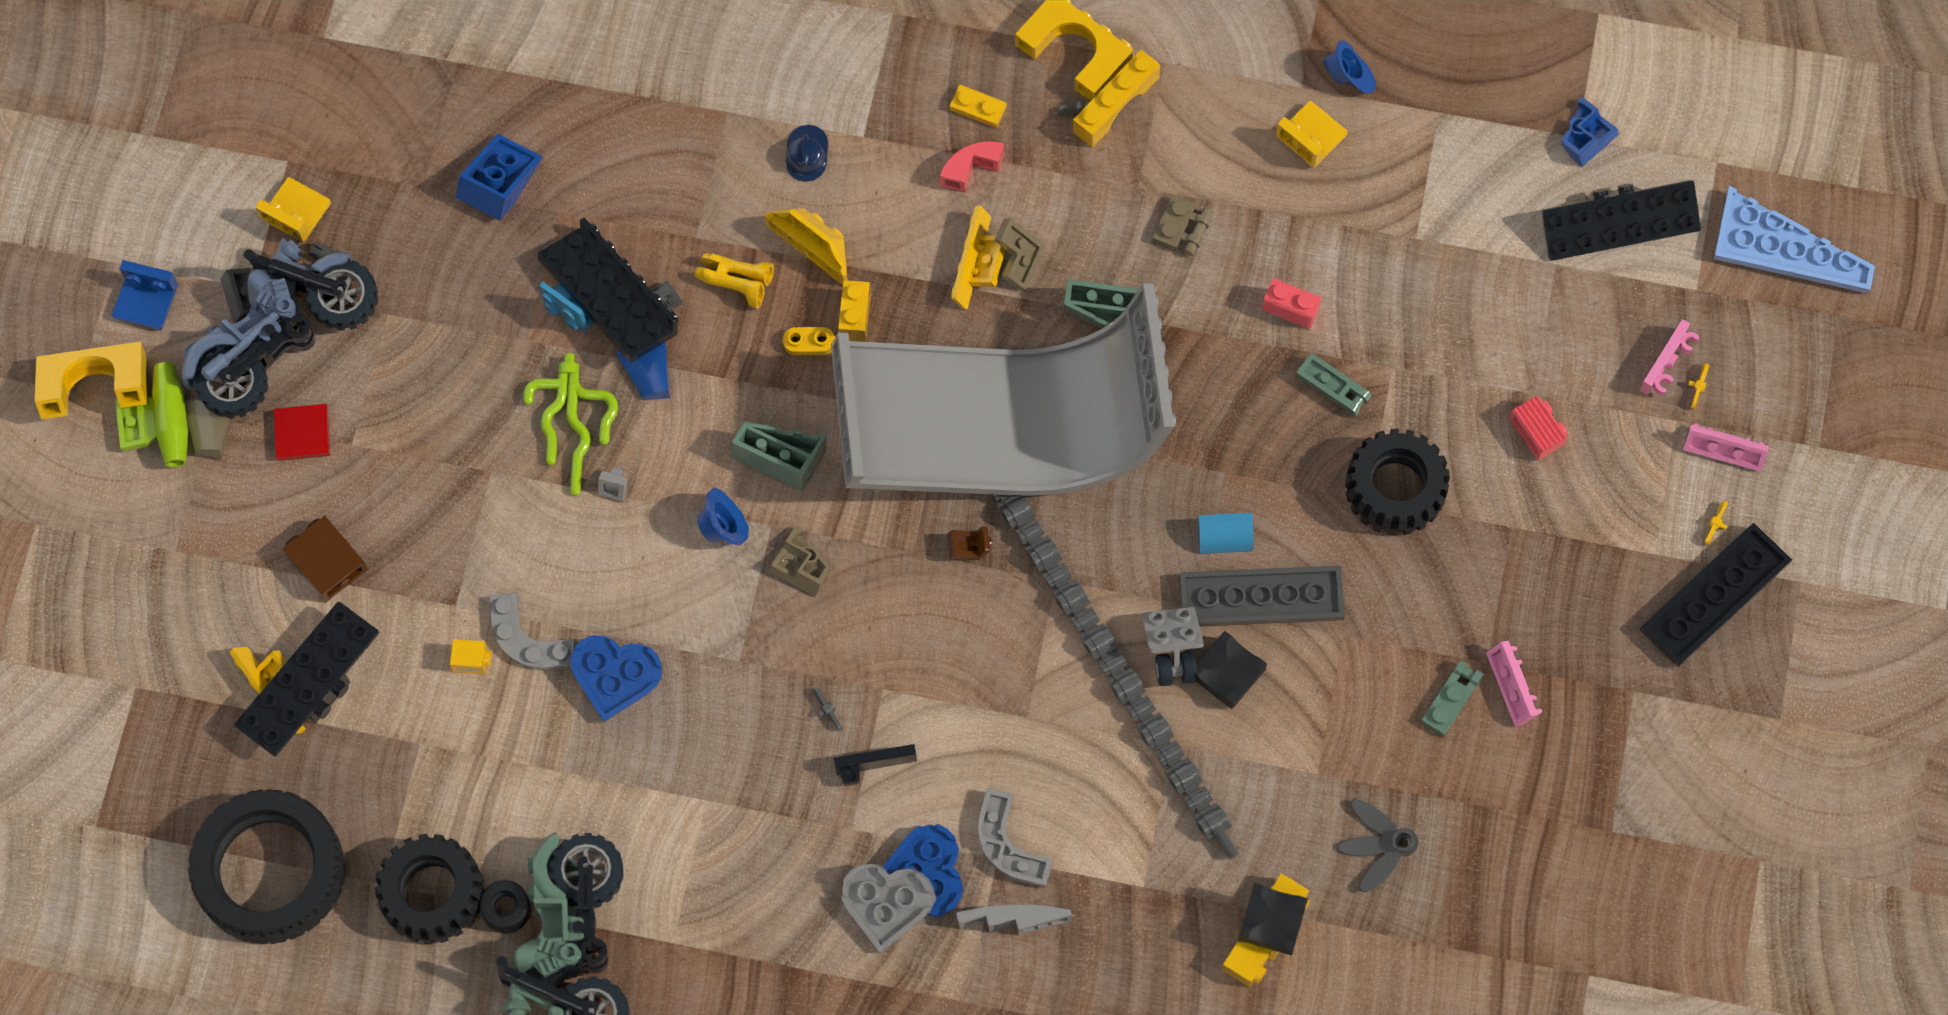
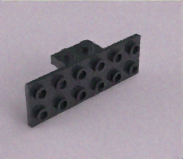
M1693 180L1647 189H1640L1633 186L1632 183L1619 185L1618 190L1609 192L1608 189H1597L1592 191L1593 195L1585 196L1586 201L1543 209L1541 211L1548 258L1551 261L1701 230L1695 183Z
M337 602L238 718L234 726L272 756L276 757L308 718L316 724L319 719H323L329 714L334 701L345 695L350 684L346 673L376 639L379 631L343 603Z

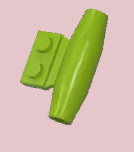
M172 362L158 363L154 366L152 398L147 397V404L120 408L118 400H115L120 449L125 452L148 447L157 439L165 466L172 468L181 467L186 464L188 446V425L184 392L175 364Z

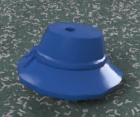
M715 487L712 488L706 495L704 509L697 516L699 530L709 542L716 543L725 540L730 544L741 546L748 539L749 526L744 515L722 490Z

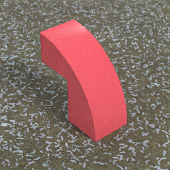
M992 141L979 142L959 150L948 160L942 169L940 186L965 193L974 166L999 172L1004 157V143Z

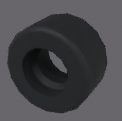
M509 880L496 881L489 885L481 895L479 903L480 913L487 925L496 932H516L528 921L531 913L530 900L523 887L516 882ZM502 897H511L516 903L515 911L506 917L498 915L495 912L496 902Z

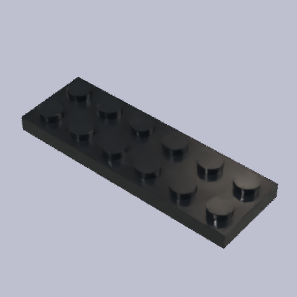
M1753 522L1641 626L1640 631L1679 668L1792 562V559Z

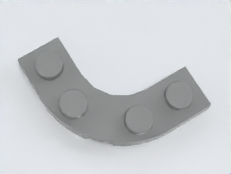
M517 593L490 596L492 629L497 643L504 653L516 661L517 664L533 670L546 671L571 668V655L575 648L574 639L545 642L536 641L528 637L520 626Z
M987 788L978 820L979 841L986 858L1003 875L1020 882L1046 888L1053 859L1023 852L1009 841L1006 833V823L1013 801V794Z

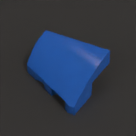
M1581 97L1578 101L1579 107L1577 112L1570 120V128L1562 139V146L1571 158L1583 167L1619 135V132L1615 126L1600 116L1598 108Z

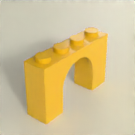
M1046 0L1015 34V46L1035 60L1055 38L1061 35L1076 34L1086 38L1093 45L1095 55L1075 77L1074 90L1091 102L1133 58L1132 46L1124 39L1119 40L1115 37L1107 26L1096 23L1088 12L1077 9L1070 0Z
M142 342L37 356L35 404L41 420L68 416V395L70 389L79 380L95 374H105L114 377V391L120 408L147 404V357Z

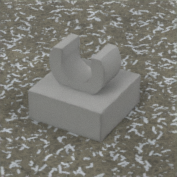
M614 466L611 473L602 471L598 479V495L624 502L627 495V478L622 477L624 469Z

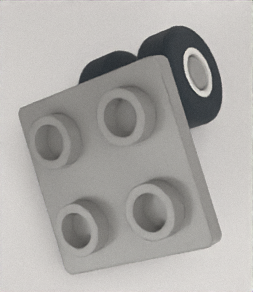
M1188 607L1142 613V622L1150 653L1171 651L1172 661L1168 653L1155 656L1156 676L1159 686L1172 685L1173 677L1181 676L1185 684L1195 683L1197 676L1194 673L1197 671L1194 652L1191 650L1180 652V650L1203 647V638L1195 608Z

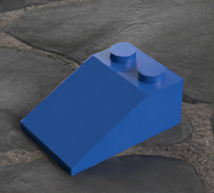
M497 134L460 175L455 198L501 221L517 201L543 156Z

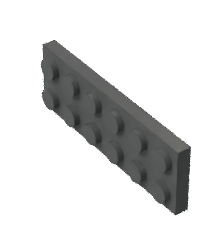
M1341 566L1180 572L1181 607L1195 608L1199 626L1344 620L1345 618Z

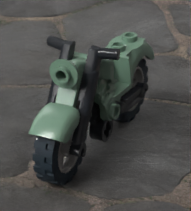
M554 832L542 841L537 850L533 852V857H528V873L533 874L534 884H529V900H534L536 915H540L543 927L537 939H532L517 948L513 956L514 969L509 967L505 956H499L496 959L501 983L510 987L508 1001L504 1004L500 1013L505 1015L528 1014L532 1012L530 1005L527 1004L528 1001L547 1010L548 1015H606L600 1014V1012L609 1004L613 1010V1015H630L626 996L616 984H612L608 979L603 978L602 980L596 976H590V979L580 978L576 983H570L565 988V991L562 987H555L559 982L566 979L584 976L583 971L585 970L598 974L603 972L608 966L609 959L606 944L601 939L595 937L596 917L594 907L598 908L602 906V903L611 901L613 895L617 894L620 890L621 882H623L624 874L621 855L610 840L608 842L601 835L592 836V833H584L582 836L575 834L571 836L572 839L568 841L565 839L559 845V836ZM584 853V856L581 857L578 861L574 858L575 856ZM588 853L599 856L592 863L588 861ZM603 860L605 861L607 871L594 869ZM594 875L605 877V879L597 886ZM592 953H599L598 959H592ZM594 996L601 997L605 1001L599 1005L594 1001ZM589 997V1001L583 1000V998Z

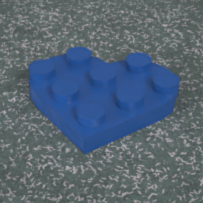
M592 635L582 639L575 646L571 655L573 675L603 722H606L650 694L658 686L662 678V664L658 654L651 647H646L642 644L629 643L620 647L611 638Z
M939 824L915 828L883 865V868L890 874L897 870L913 868L930 880L936 895V902L927 916L942 918L957 908L962 899L963 884L960 874L954 869L959 854L956 838L949 829Z

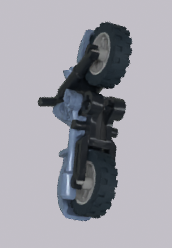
M284 238L280 241L279 249L271 259L256 254L250 249L246 250L244 257L253 265V271L248 276L250 312L244 319L230 324L226 319L222 320L221 325L210 328L203 338L190 344L184 350L185 358L182 365L184 386L186 389H196L205 407L218 416L223 415L232 419L234 416L244 417L247 415V412L255 411L258 408L259 402L262 404L264 401V394L268 391L266 370L286 350L295 348L299 351H307L315 344V335L310 323L304 317L297 303L296 296L298 291L307 293L308 305L318 322L325 324L330 329L334 327L339 331H345V328L352 330L357 328V325L360 323L362 325L366 323L369 315L372 316L374 314L375 305L378 304V289L369 270L364 265L361 266L359 262L354 261L350 253L326 255L313 263L310 268L294 263L301 261L298 255L301 251L292 240L287 242ZM352 280L357 282L360 286L358 288L348 290ZM361 293V297L358 302L352 299L351 295ZM350 303L354 307L348 309L347 304ZM337 304L340 308V311L332 310L330 308L333 305ZM212 382L224 383V385L214 392ZM227 390L229 399L219 397V395ZM234 392L243 393V395L234 398Z

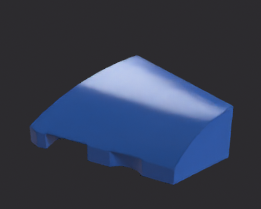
M666 342L632 363L619 350L617 351V358L622 362L643 400L670 398Z

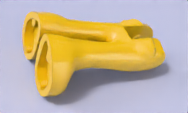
M703 253L700 262L707 267L716 269V271L697 267L694 273L695 278L713 286L732 289L744 294L748 305L752 308L758 309L761 306L765 294L764 286H768L773 278V263L761 262L750 264L735 261L714 253ZM728 273L743 275L755 281L730 276Z

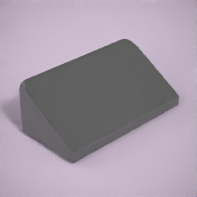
M250 268L226 270L221 277V284L233 323L244 319L251 309L248 296Z

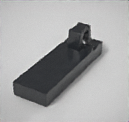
M915 744L835 757L834 762L836 774L841 775L844 786L860 784V771L917 762Z

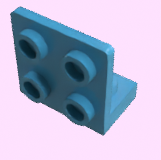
M541 282L539 288L541 298L545 304L544 308L553 316L558 314L564 318L566 325L574 331L579 329L586 333L594 324L592 319L559 283L552 289L544 282Z

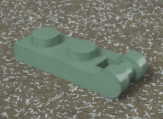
M1312 352L1296 372V377L1342 407L1346 413L1353 417H1356L1361 411L1360 406L1363 403H1367L1371 398V394L1365 388ZM1349 392L1355 396L1352 401L1345 397Z
M1462 660L1459 661L1421 720V724L1442 737L1445 736L1484 676L1479 670L1475 672L1467 667L1468 664ZM1461 676L1469 680L1467 686L1458 682Z

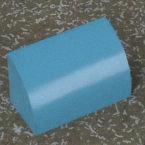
M1252 513L1198 516L1200 554L1253 552Z

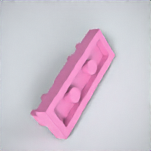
M1681 320L1640 388L1642 393L1648 395L1653 387L1658 395H1665L1667 389L1661 387L1660 382L1672 384L1673 377L1669 374H1663L1666 367L1671 370L1679 356L1675 354L1676 350L1680 347L1683 353L1690 354L1693 348L1688 346L1686 341L1690 340L1693 343H1697L1700 338L1696 333H1687L1690 326L1689 322Z
M1695 423L1690 426L1683 450L1761 472L1769 446L1765 445L1764 442H1760V444L1752 442L1750 438L1743 439L1727 433L1716 432L1711 427L1708 429L1702 428Z
M1503 641L1486 652V655L1514 726H1522L1542 713V710L1535 709L1533 702L1537 697L1529 694V688L1519 666L1523 662L1522 660H1516L1514 652L1518 650L1517 647L1510 646L1509 641Z

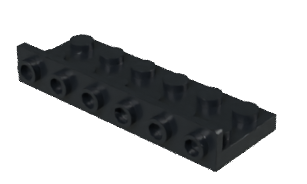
M585 217L580 219L579 229L537 253L538 260L630 363L677 335L678 318L674 311L668 310L663 305L660 296L647 287L644 278L634 273L627 259L621 258L616 253L613 244L609 240L606 241L600 235L597 226L594 223L590 224Z

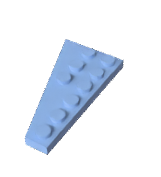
M1729 185L1713 259L1863 293L1870 292L1875 269L1874 265L1849 251L1844 252L1831 245V241L1823 237L1820 239L1811 234L1810 230L1775 210L1770 211L1758 204L1759 201L1751 197L1748 199L1739 194L1737 189Z

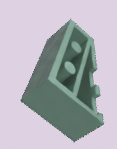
M744 422L731 442V458L802 491L826 451L827 435L820 433L818 436L803 434L800 430H794V432L777 430V427Z

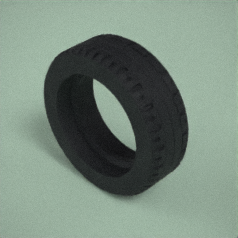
M273 789L249 791L247 794L242 793L217 807L213 814L209 815L205 822L202 823L201 829L197 831L196 837L193 839V847L190 849L188 859L190 864L188 873L189 881L192 884V892L203 911L221 930L242 941H250L254 944H267L269 942L277 944L286 942L287 939L293 940L298 936L300 937L304 935L305 931L312 930L313 927L320 923L321 919L327 916L328 912L333 908L332 904L336 903L341 892L340 886L343 885L345 870L343 867L345 866V860L339 838L321 811L309 801L301 799L296 794L290 792L283 793L282 790ZM269 822L289 825L306 838L312 851L313 872L307 886L293 901L276 910L256 912L241 907L228 896L221 881L220 867L227 848L236 837L253 826Z

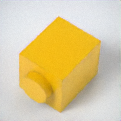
M453 639L450 667L453 673L486 675V667L491 666L492 651L488 650L486 642Z

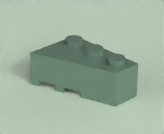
M1068 279L1064 311L1102 329L1122 314L1139 289Z

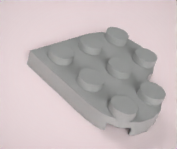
M874 863L860 865L850 870L843 880V896L841 897L846 909L880 953L921 922L929 914L936 902V895L930 880L913 868L897 870L890 874L886 869Z

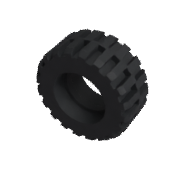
M1398 428L1391 429L1390 434H1385L1384 431L1377 432L1374 439L1368 437L1363 441L1362 447H1357L1349 463L1345 487H1347V501L1352 502L1351 510L1355 515L1360 513V521L1367 526L1370 522L1374 525V531L1380 533L1382 529L1389 530L1388 535L1396 536L1397 531H1402L1403 535L1412 534L1413 528L1420 531L1426 527L1427 522L1432 523L1436 519L1438 512L1442 510L1448 493L1450 472L1446 469L1447 461L1445 456L1438 455L1439 447L1435 443L1431 446L1427 443L1429 438L1424 435L1418 438L1414 436V431L1408 429L1406 433H1399ZM1393 463L1402 464L1417 473L1422 482V490L1419 495L1406 501L1391 500L1377 491L1372 482L1373 474L1381 466Z
M420 834L418 836L419 840L413 841L411 837L403 840L405 843L403 847L399 849L396 845L390 850L392 856L389 859L384 857L381 862L383 869L377 872L375 878L378 886L375 887V896L378 899L377 904L380 911L401 936L405 935L410 941L416 943L419 940H422L424 944H433L434 940L444 943L449 941L448 936L455 934L458 937L463 934L462 928L465 925L470 927L474 923V914L480 913L479 903L481 895L485 891L482 886L484 881L479 867L470 852L465 847H461L458 841L452 838L446 840L443 835L435 834L433 838H429L427 834ZM437 866L447 869L455 880V890L450 900L441 908L430 912L416 911L411 908L405 899V888L410 878L419 870L427 867Z

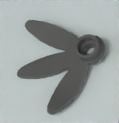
M1353 799L1351 806L1359 818L1372 830L1383 836L1355 838L1342 842L1337 846V850L1340 853L1351 856L1367 857L1384 853L1372 865L1360 883L1359 890L1365 893L1382 884L1396 868L1401 856H1408L1416 851L1419 841L1417 835L1412 830L1405 828L1398 830L1380 810L1364 801ZM1403 839L1410 840L1407 847H1401Z

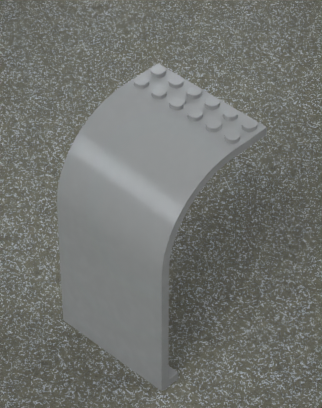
M1143 283L1122 314L1101 330L1075 341L1045 348L1005 350L849 341L848 333L838 332L831 344L845 487L1036 496L1061 494L1091 488L1115 480L1135 470L1157 451L1176 425V416L1172 413L1171 408L1172 391L1168 387L1169 368L1165 365L1164 360L1165 343L1161 339L1162 320L1158 318L1157 311L1159 300L1158 295L1154 291V284Z

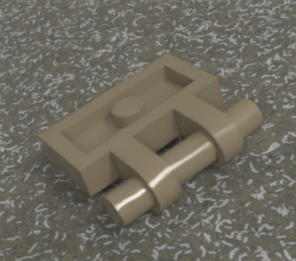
M1173 194L1156 229L1152 242L1177 251L1180 243L1185 244L1184 253L1193 256L1196 248L1201 246L1203 241L1201 237L1205 229H1208L1212 220L1210 217L1213 210L1205 206L1201 214H1196L1194 212L1197 203ZM1189 223L1195 225L1192 234L1185 233Z

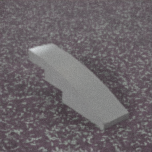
M1011 904L987 906L956 913L959 929L986 922L989 932L1016 925L1019 936L1072 921L1071 910L1044 905Z

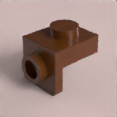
M981 527L977 531L951 530L947 533L950 559L980 560L990 552L992 541L987 527Z

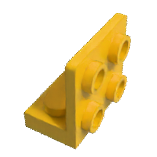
M1309 101L1290 121L1283 117L1278 122L1276 137L1313 168L1348 134L1344 127L1312 101Z
M288 177L269 203L260 199L255 209L262 221L304 243L330 206L331 201L329 198Z

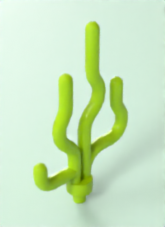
M566 353L564 354V362L559 363L558 378H539L530 381L524 389L523 402L526 405H531L534 392L537 389H557L556 399L545 409L541 418V429L547 439L546 463L552 466L556 463L557 435L551 425V420L561 410L567 399L568 423L580 436V443L573 452L570 487L571 494L578 496L581 492L582 460L589 449L591 441L588 429L577 417L578 397L587 400H603L607 403L608 409L600 423L599 442L602 445H607L610 441V426L617 416L618 402L615 396L606 390L583 388L579 383V364L575 363V355Z

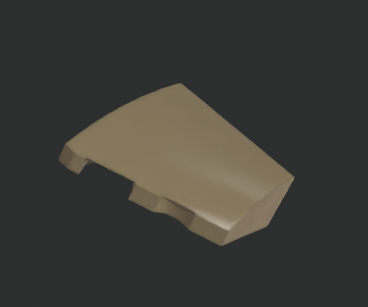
M201 400L185 401L187 425L195 454L222 459L228 437L227 430L230 418L223 415L218 416L213 411H209Z
M795 526L786 539L783 548L771 564L769 572L816 597L832 567L825 558L819 556L817 548L812 543L807 544L800 535L802 530Z

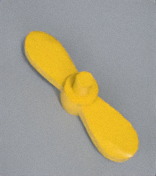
M1703 363L1699 379L1696 382L1691 380L1688 382V385L1692 386L1693 390H1695L1691 403L1692 409L1696 408L1699 393H1703L1705 390L1706 382L1704 380L1709 364Z
M1723 500L1716 516L1711 518L1709 522L1711 530L1704 544H1710L1716 529H1719V527L1726 530L1727 525L1722 523L1721 517L1728 505L1727 501Z

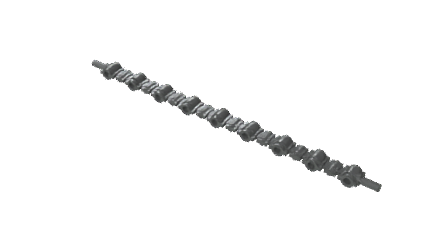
M991 494L996 502L1002 501L997 507L1005 522L1011 529L1018 526L1019 529L1015 533L1023 546L1029 543L1030 546L1026 547L1025 551L1032 565L1039 573L1046 570V573L1043 574L1046 583L1051 589L1057 588L1052 594L1060 609L1066 616L1074 615L1070 620L1078 633L1085 632V634L1080 636V639L1094 661L1101 658L1102 661L1098 665L1106 677L1112 675L1113 678L1108 680V683L1114 695L1122 705L1130 704L1126 709L1134 722L1141 721L1136 727L1143 741L1150 750L1158 748L1155 755L1163 767L1169 765L1170 768L1165 770V774L1170 784L1179 796L1184 793L1187 794L1183 800L1191 812L1198 811V814L1194 815L1193 818L1203 836L1208 841L1216 837L1228 858L1233 859L1239 853L1225 832L1231 828L1225 812L1217 803L1212 806L1209 804L1213 801V798L1205 786L1199 788L1198 785L1203 783V780L1190 759L1187 757L1181 760L1180 757L1184 756V752L1176 740L1172 743L1169 741L1174 738V734L1168 722L1160 712L1155 715L1152 714L1156 708L1148 696L1142 698L1141 695L1146 690L1139 676L1132 668L1124 669L1128 664L1120 651L1113 652L1118 646L1111 632L1105 627L1104 623L1099 626L1096 625L1100 620L1092 607L1085 608V606L1090 604V601L1082 586L1076 579L1069 582L1068 579L1072 578V575L1064 563L1058 565L1062 557L1056 545L1048 535L1041 538L1044 531L1036 519L1032 522L1030 521L1031 518L1035 517V514L1026 498L1022 495Z

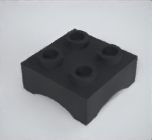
M1224 631L1209 651L1196 663L1197 671L1194 674L1197 676V683L1232 710L1264 673L1267 663L1249 652L1229 633Z
M1254 883L1238 940L1292 956L1308 898L1283 893Z

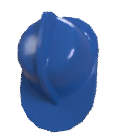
M1345 40L1339 41L1336 51L1323 60V64L1332 79L1338 84H1353L1363 93H1372L1375 90L1376 82L1371 69Z

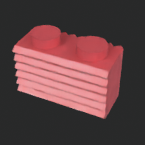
M1274 278L1264 297L1262 310L1311 329L1319 312L1321 297H1316L1315 294L1311 295V292L1302 291L1301 288L1297 289L1296 286L1292 287L1291 284L1287 285L1286 282L1282 283L1281 280L1277 281Z
M1538 395L1514 408L1510 413L1509 420L1515 426V429L1521 435V438L1524 439V442L1536 459L1540 460L1564 446L1567 441L1568 432L1563 423L1560 421L1556 422L1551 415L1553 410L1546 400L1542 401Z

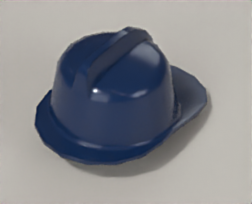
M803 125L794 129L789 135L786 166L790 175L796 180L803 182L814 181L825 171L828 139L822 129L813 125Z

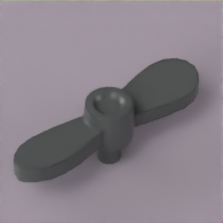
M1078 101L1075 105H1061L1057 108V114L1059 116L1079 114L1089 103Z
M815 687L812 689V692L822 705V710L818 711L817 715L819 717L824 714L825 716L829 715L836 728L841 731L843 728L833 714L835 711L834 706L831 702L827 703L820 689Z

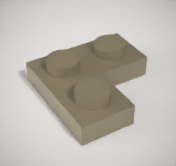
M1004 218L994 239L996 243L1011 254L1001 277L1016 289L1026 290L1045 245L1012 218Z

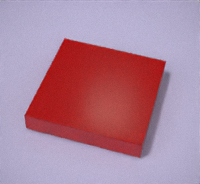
M327 404L274 409L277 461L330 456Z

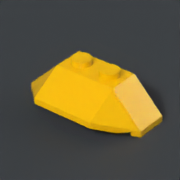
M804 208L768 211L764 215L766 226L842 285L843 280L848 281L844 236L839 230L834 227L830 229L824 224L823 219L817 213H810Z

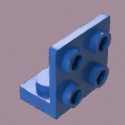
M122 260L119 270L125 281L112 317L116 320L162 330L179 285L175 276L170 271Z

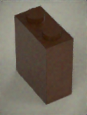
M326 516L313 520L307 526V530L299 536L291 537L286 542V546L282 548L288 559L326 603L368 570L362 558Z

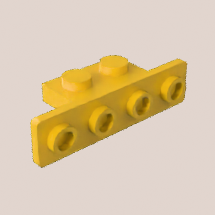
M975 206L973 215L970 218V228L964 241V251L961 262L958 264V274L951 292V299L961 309H968L973 287H996L1005 254V249L994 241L996 235H987L991 216L981 206Z
M236 647L230 650L235 665L244 672L250 686L258 694L287 662L280 650L272 651L261 663L258 662L248 647ZM302 725L296 734L303 733L306 730L305 727Z

